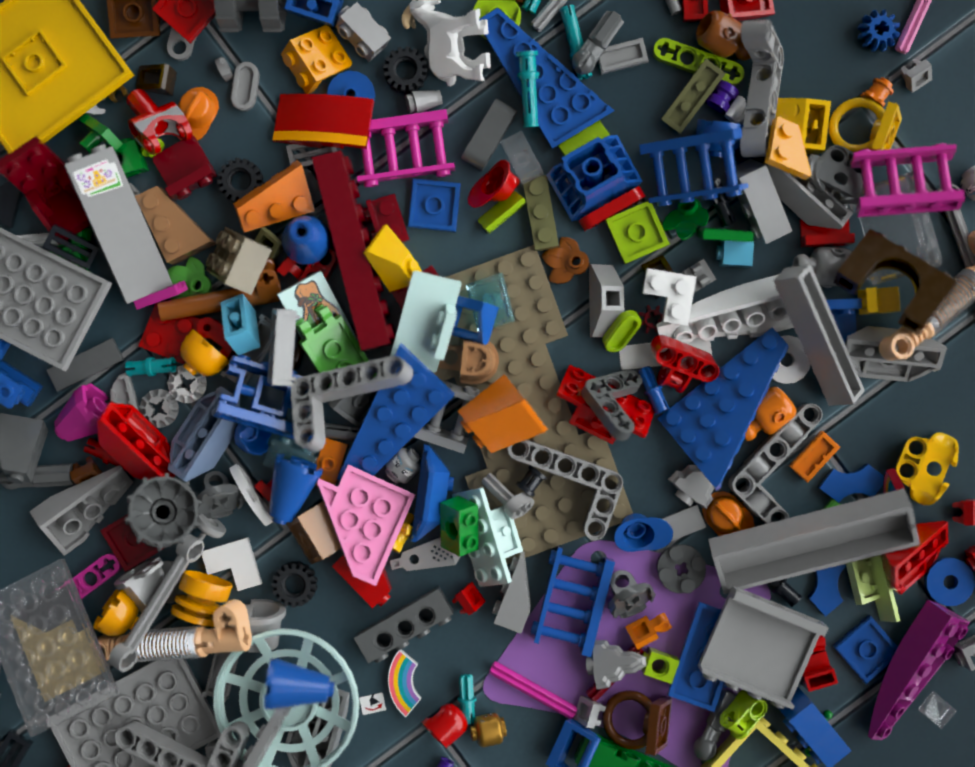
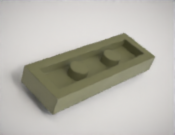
M705 59L661 120L681 134L726 73L708 59Z
M547 176L522 179L535 251L559 248Z

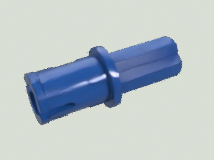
M650 366L641 368L638 373L646 390L644 394L648 396L655 415L669 410L670 408L661 390L663 387L657 384L652 368Z

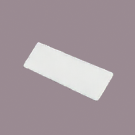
M700 338L693 339L691 343H686L712 355L711 341H704V339ZM651 343L626 345L625 348L619 351L622 370L663 365L657 362L650 347ZM664 348V349H662L660 352H664V351H666L668 348Z

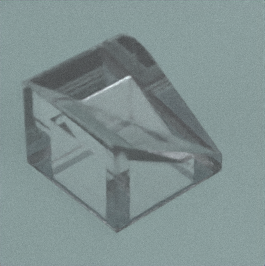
M934 691L918 708L923 715L941 730L957 712L956 709Z

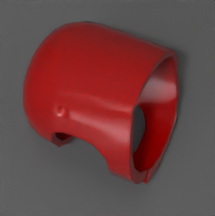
M444 704L436 715L431 718L426 717L422 721L424 727L446 749L461 737L468 727L466 716L454 704Z

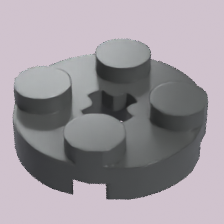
M677 544L665 549L657 561L656 567L660 581L668 590L675 593L693 592L701 585L706 575L705 560L695 548L686 544ZM686 563L687 572L677 575L676 564Z

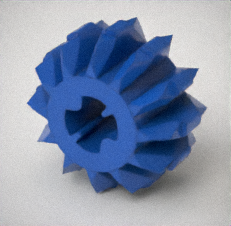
M873 10L870 16L865 15L862 18L863 23H860L857 27L862 33L857 36V39H865L862 45L864 48L871 45V52H875L877 48L884 52L887 50V46L892 47L895 44L894 39L900 36V33L895 30L900 26V23L892 22L895 14L886 17V10H882L880 14ZM876 27H878V28L881 29V30L879 31V32L882 31V34H881V35H879V34L876 33V32H878V30L875 31V28H876Z

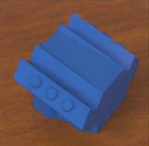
M610 135L603 139L599 137L563 156L561 158L562 162L555 165L546 175L571 221L580 220L587 213H592L608 202L622 196L626 191L638 187L642 182L618 135Z

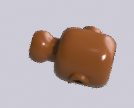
M713 10L703 17L696 31V40L701 47L722 58H727L734 53L739 60L745 61L751 58L742 42V23L732 18L731 13L726 14L722 11Z

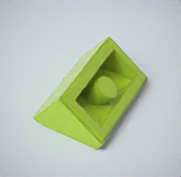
M599 120L559 144L558 147L563 156L597 137L603 139L610 136V134Z
M513 191L507 200L499 201L478 219V223L490 234L525 205V199L519 193Z

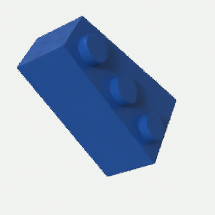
M797 686L791 700L794 708L791 709L786 706L784 709L778 708L786 717L782 721L791 732L796 730L799 733L796 738L805 749L810 746L812 750L809 754L818 765L823 762L826 767H833L850 753L851 749L811 700Z

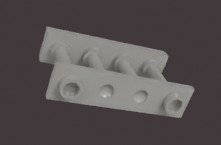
M441 380L455 393V397L464 399L461 408L480 394L479 389L475 387H462ZM446 405L431 419V422L413 436L463 454L469 440L463 434L464 427L460 423L463 418L460 414L458 415L454 430L450 432L441 429L440 423Z

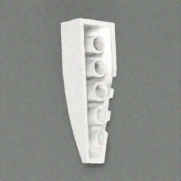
M778 275L721 291L692 304L688 326L663 321L656 324L658 336L665 335L683 343H691L693 339L700 338L704 339V341H714L715 337L727 336L728 339H737L738 335H749L750 338L760 337L771 327L776 332L794 328L773 281Z

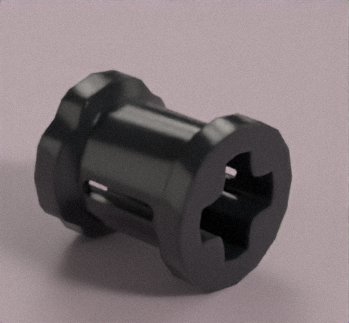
M530 465L527 474L521 481H517L516 485L528 495L534 497V491L543 480L546 481L547 477Z

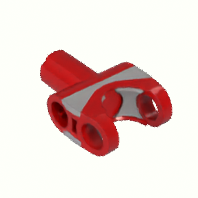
M135 89L126 98L127 105L137 115L128 120L129 130L136 141L151 155L161 152V146L157 138L162 135H174L183 141L192 139L193 135L190 124L176 103L169 102L158 107L148 94L141 89Z

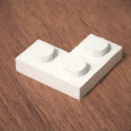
M646 268L642 293L666 297L663 322L688 326L697 277Z

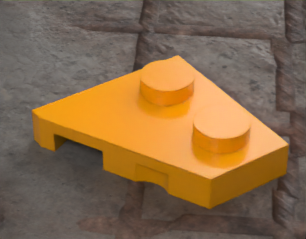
M777 116L772 120L765 163L806 180L811 177V170L799 125Z

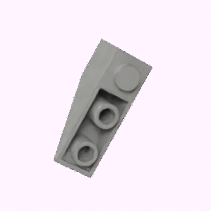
M524 551L520 552L518 558L513 557L509 567V571H512L511 582L502 585L500 592L504 593L501 601L496 600L492 610V614H495L494 624L520 634L531 607Z

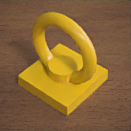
M863 97L852 98L843 102L835 109L829 121V135L834 145L843 146L852 152H858L862 149H870L871 151L891 149L902 120L899 105L888 102L886 110H884L876 101ZM863 107L870 109L877 116L871 130L870 141L860 145H853L844 141L838 129L841 117L853 108Z

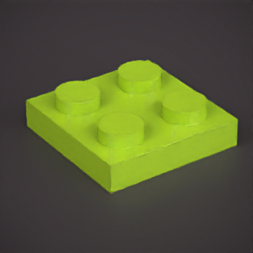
M649 201L605 220L624 265L670 245L656 211Z

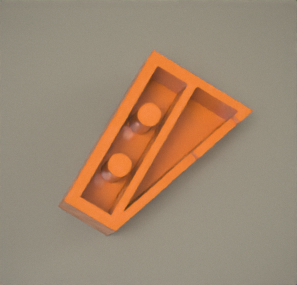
M298 160L234 203L239 224L244 233L315 211L304 170Z

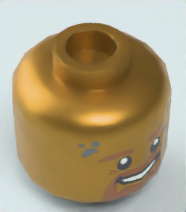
M497 713L475 717L474 726H470L472 741L477 740L480 747L501 744L503 738L507 736L504 718H500Z

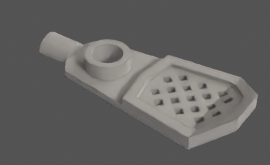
M441 537L402 552L400 558L390 560L392 570L403 567L406 571L456 565L460 557L442 548ZM417 555L419 557V561L417 563H412L410 561V556Z

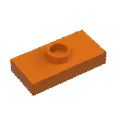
M821 430L789 464V467L808 483L839 450L840 446Z
M326 438L325 445L321 449L316 463V470L323 469L320 477L321 480L336 486L337 477L349 444Z

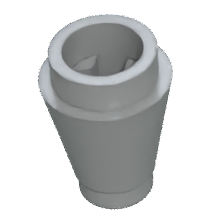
M440 90L411 91L410 94L405 95L409 114L422 113L443 104Z

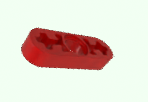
M638 186L581 218L579 223L583 230L587 231L639 202L646 196L641 187Z

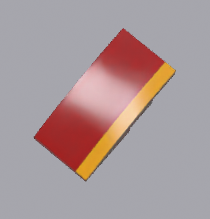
M280 94L272 141L314 148L327 146L344 149V146L367 149L374 99L328 94Z

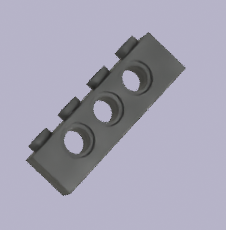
M438 586L358 632L354 640L368 664L372 661L379 663L389 656L387 653L394 648L399 651L410 644L408 640L417 636L420 639L430 633L429 628L438 624L440 627L448 623L454 610L442 589ZM422 609H430L433 617L429 620L421 618L420 611ZM401 621H408L412 625V629L408 632H403L399 628V623ZM381 633L388 634L391 642L382 644L378 640V635Z

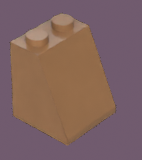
M324 501L297 516L292 522L286 523L310 564L319 562L341 549Z

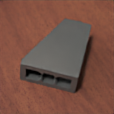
M0 413L1 469L10 482L22 484L23 482L32 483L49 431L44 420Z

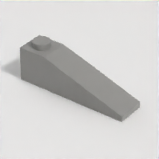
M119 465L50 496L29 512L39 528L65 556L88 538L90 529L96 522L100 523L103 520L104 512L110 505H115L132 485L133 481Z

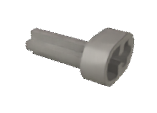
M489 473L481 481L504 505L503 511L512 520L525 515L535 503L526 492L514 496L492 473Z

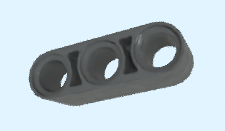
M496 98L466 147L461 159L483 171L518 111Z

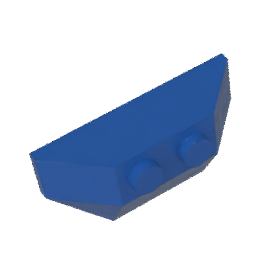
M424 444L411 542H417L440 524V502L447 500L448 491H453L454 477H450V470L430 444Z

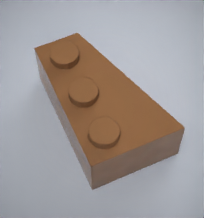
M155 186L135 196L167 263L175 265L216 245L162 188Z

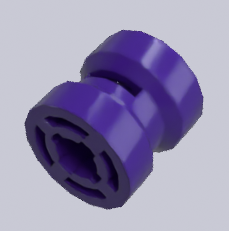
M721 80L715 87L714 93L710 94L705 102L714 110L726 114L730 108L729 102L736 99L739 91L732 84Z

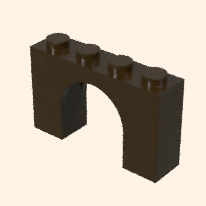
M869 229L839 268L833 283L855 296L868 277L876 271L892 269L903 273L911 280L915 289V296L903 311L898 323L920 336L950 296L958 281L953 279L947 272L933 267L927 260L913 255L904 246L890 241L884 234Z

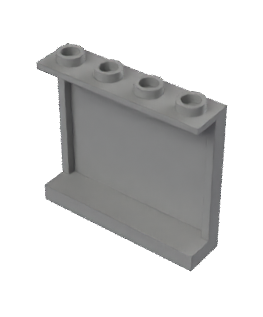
M732 585L697 666L701 673H703L702 676L708 680L716 682L719 679L724 681L725 685L733 690L738 691L741 688L748 691L747 694L755 699L761 700L763 697L771 700L770 703L780 709H784L785 706L793 709L794 705L791 702L819 636L825 637L828 627L820 620Z

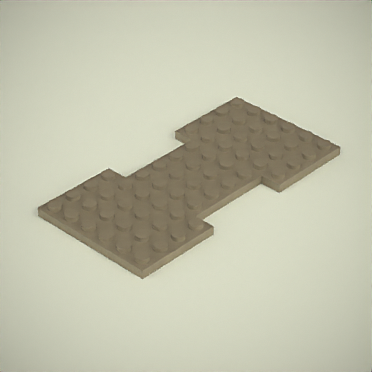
M534 245L445 277L461 282L458 296L499 307L489 339L498 352L499 365L492 378L482 384L460 383V371L441 369L438 367L437 371L433 373L444 381L455 378L457 385L475 387L479 389L480 393L505 374L548 429L544 433L527 440L618 473L608 443L588 432L578 434L576 426L569 423L572 415L566 400L556 395L560 382L546 344L566 337L568 333L538 251H535ZM462 308L457 327L479 333L478 312ZM451 336L448 345L463 346L465 339ZM452 350L447 351L444 361L449 365L455 364L458 359L457 353ZM522 442L512 445L511 448L515 455H522L526 449ZM486 446L480 448L487 468L465 476L469 490L484 488L490 510L503 504L481 482L489 473H492L514 496L524 492L516 483L524 478L529 471L528 467L530 465L511 458L508 453V447L490 453ZM545 450L536 452V462L540 464L547 462L549 455ZM566 458L558 463V468L562 472L569 471L572 466L571 461ZM535 467L547 479L546 481L543 480L534 491L535 495L531 497L535 501L533 507L525 515L514 519L522 549L525 552V558L586 536L583 531V523L595 488ZM585 467L581 473L584 480H591L595 474L592 467ZM614 475L606 477L605 486L607 488H614L618 482L617 477ZM622 487L608 528L620 524L626 516L633 514L624 487ZM604 498L598 500L596 508L599 511H606L609 507V501ZM592 522L588 526V532L591 534L601 530V524L598 522ZM520 553L505 558L506 564H510L513 557L518 558Z

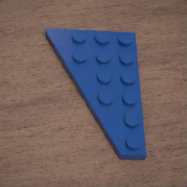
M773 327L722 366L715 380L702 382L657 418L716 490L721 488V483L728 469L730 470L733 464V458L738 453L746 437V431L751 421L754 420L756 411L767 394L769 384L780 367V361L784 358L789 348L785 340Z

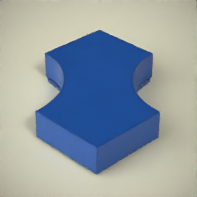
M864 464L859 470L851 473H842L832 468L818 488L839 503L844 497L854 493H862L869 497L875 496L883 485L884 476L869 464Z
M844 564L815 571V586L808 595V598L825 617L844 601L838 590L839 576L846 567Z

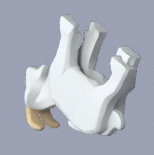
M412 0L402 14V24L405 29H409L410 26L415 29L416 19L426 29L427 44L424 52L432 73L438 79L447 82V85L450 87L455 84L456 76H461L468 80L484 81L482 71L484 68L491 67L490 53H483L475 60H471L464 56L463 37L468 35L488 34V21L486 19L479 21L480 9L472 10L465 16L453 17L446 13L434 11V5L441 3L440 0Z

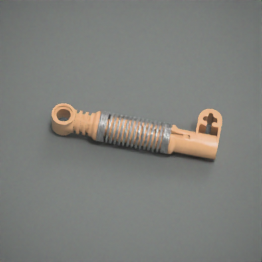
M975 230L968 236V246L974 255ZM975 264L972 267H966L953 278L958 281L955 288L920 336L902 326L891 336L882 339L879 345V352L885 360L894 361L910 357L914 348L922 343L923 340L931 339L937 335L939 331L975 302ZM895 343L898 346V352L895 349Z
M233 599L219 607L213 615L215 628L208 629L205 626L149 629L137 648L138 658L136 662L206 657L208 654L248 651L251 647L252 636L246 606L241 601ZM129 633L119 636L103 634L95 639L103 662L109 661L112 649L117 644L124 642Z

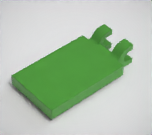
M320 304L314 308L315 313L322 322L313 328L302 317L296 321L295 327L304 337L298 343L318 373L369 361L364 351H361L359 343L343 317L339 314L333 317L328 306Z

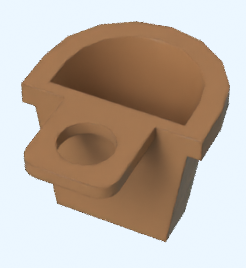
M465 339L463 346L448 345L447 351H455L458 355L455 364L449 365L444 360H440L438 365L441 369L460 371V383L482 384L490 380L496 373L499 365V355L495 346L490 341L484 345Z

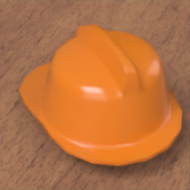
M195 87L188 90L181 97L178 107L182 110L190 124L192 135L197 140L202 139L207 133L219 110V101L216 95L210 89L204 87Z
M721 491L711 494L712 502L707 509H702L705 521L718 536L755 526L750 512L735 496L728 492Z

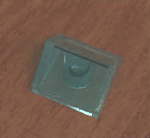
M503 273L466 284L470 299L499 307L493 328L515 323ZM473 311L477 331L479 332L478 312Z

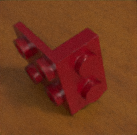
M192 136V139L187 141L181 140L153 157L154 164L168 186L165 188L168 195L175 200L187 198L192 194L193 190L208 186L213 182L214 178L218 177L195 136Z

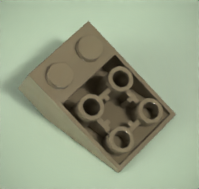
M225 226L224 230L220 231L216 238L217 246L214 253H210L206 260V271L224 284L251 295L272 249Z

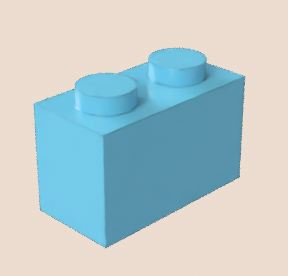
M244 294L222 301L221 311L225 340L239 356L260 348L256 311Z

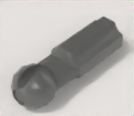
M615 11L605 12L580 50L573 55L572 67L577 73L581 75L588 74L595 68L597 61L624 24L621 15Z
M73 464L37 465L32 483L23 482L22 484L10 482L3 471H1L0 484L8 490L25 487L73 485L75 482L71 480L70 472L73 471Z
M722 689L715 712H710L702 736L694 742L693 751L697 758L710 760L716 755L717 741L721 733L726 730L720 724V715L736 698L737 695L735 693Z

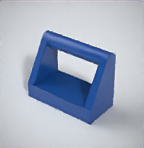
M458 296L455 306L457 316L451 336L484 345L488 344L499 307ZM462 308L478 312L479 333L457 327Z
M573 718L568 719L561 729L546 765L549 767H569L564 761L576 734L579 733L590 741L578 767H588L601 738Z

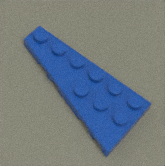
M499 8L479 19V21L483 19L488 21V34H484L521 98V80L517 78L519 73V57L516 56V52L538 51L536 56V71L539 72L538 79H536L538 127L551 149L615 111L603 102L597 94L587 88L556 58L545 51L539 43L520 29Z

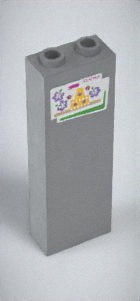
M105 144L91 149V155L83 157L80 153L67 158L69 163L65 164L64 168L124 302L128 304L172 286L173 283L113 146L106 148Z

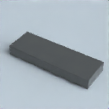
M111 338L74 356L67 371L54 366L47 369V372L56 391L60 392L124 361V358L114 338Z

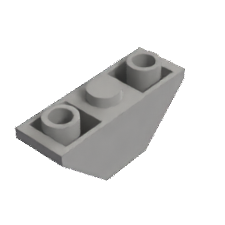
M589 265L590 337L603 338L615 319L624 312V286L613 265Z

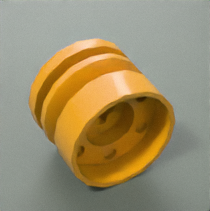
M185 570L178 587L187 595H176L174 600L178 604L172 605L170 612L191 624L215 627L213 615L221 607L216 602H227L233 585L231 582L215 575Z

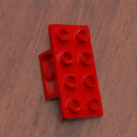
M569 365L556 393L557 396L577 405L569 423L613 445L616 439L608 432L581 395L586 382L596 377L580 368ZM607 384L612 389H617L615 386ZM631 394L616 398L615 400L634 424L632 433L645 438L654 415L652 405ZM603 406L605 411L613 413L609 408Z

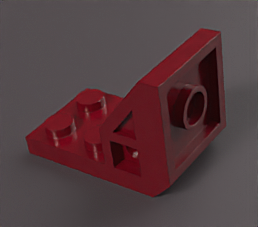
M37 136L0 159V173L25 194L32 210L49 233L54 224L75 234L90 226L64 168L65 163ZM58 232L55 233V235L65 240L70 239Z

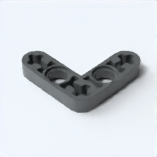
M630 369L590 379L581 391L583 399L608 432L615 439L625 441L630 437L634 430V424L615 399L636 393L643 382L640 374ZM608 383H609V384H612V385H614L617 389H612V388L609 387L607 384H608ZM603 406L609 408L613 413L605 411Z

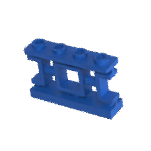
M245 355L232 356L228 362L226 374L237 377L233 396L221 394L213 416L295 440L293 423L283 421L287 409H292V400L290 398L291 386L271 385L267 382L268 362H253L250 357ZM292 370V377L296 379L303 377L298 375L297 371ZM246 371L260 375L255 388L243 384ZM263 385L285 391L280 411L258 404ZM240 394L253 397L249 410L235 407Z
M0 359V403L7 408H12L14 404L17 405L19 402L27 407L31 406L43 385Z

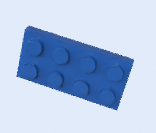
M698 601L679 656L680 662L667 695L715 712L724 681L717 679L714 682L702 676L703 673H701L697 665L722 609Z

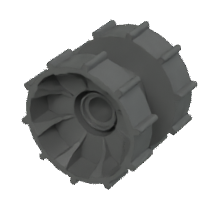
M214 0L216 20L220 32L242 31L244 12H259L263 32L285 31L287 10L284 8L287 0Z
M165 473L164 477H156L148 481L144 478L142 485L137 488L133 496L128 495L127 504H129V510L125 525L130 526L132 533L137 538V544L142 542L157 548V552H159L162 548L174 546L178 542L183 544L185 542L184 538L191 530H195L200 523L197 522L198 505L201 504V500H197L194 492L189 488V481L184 483L176 478L169 477V474ZM158 507L168 508L170 516L164 520L159 519L155 513Z

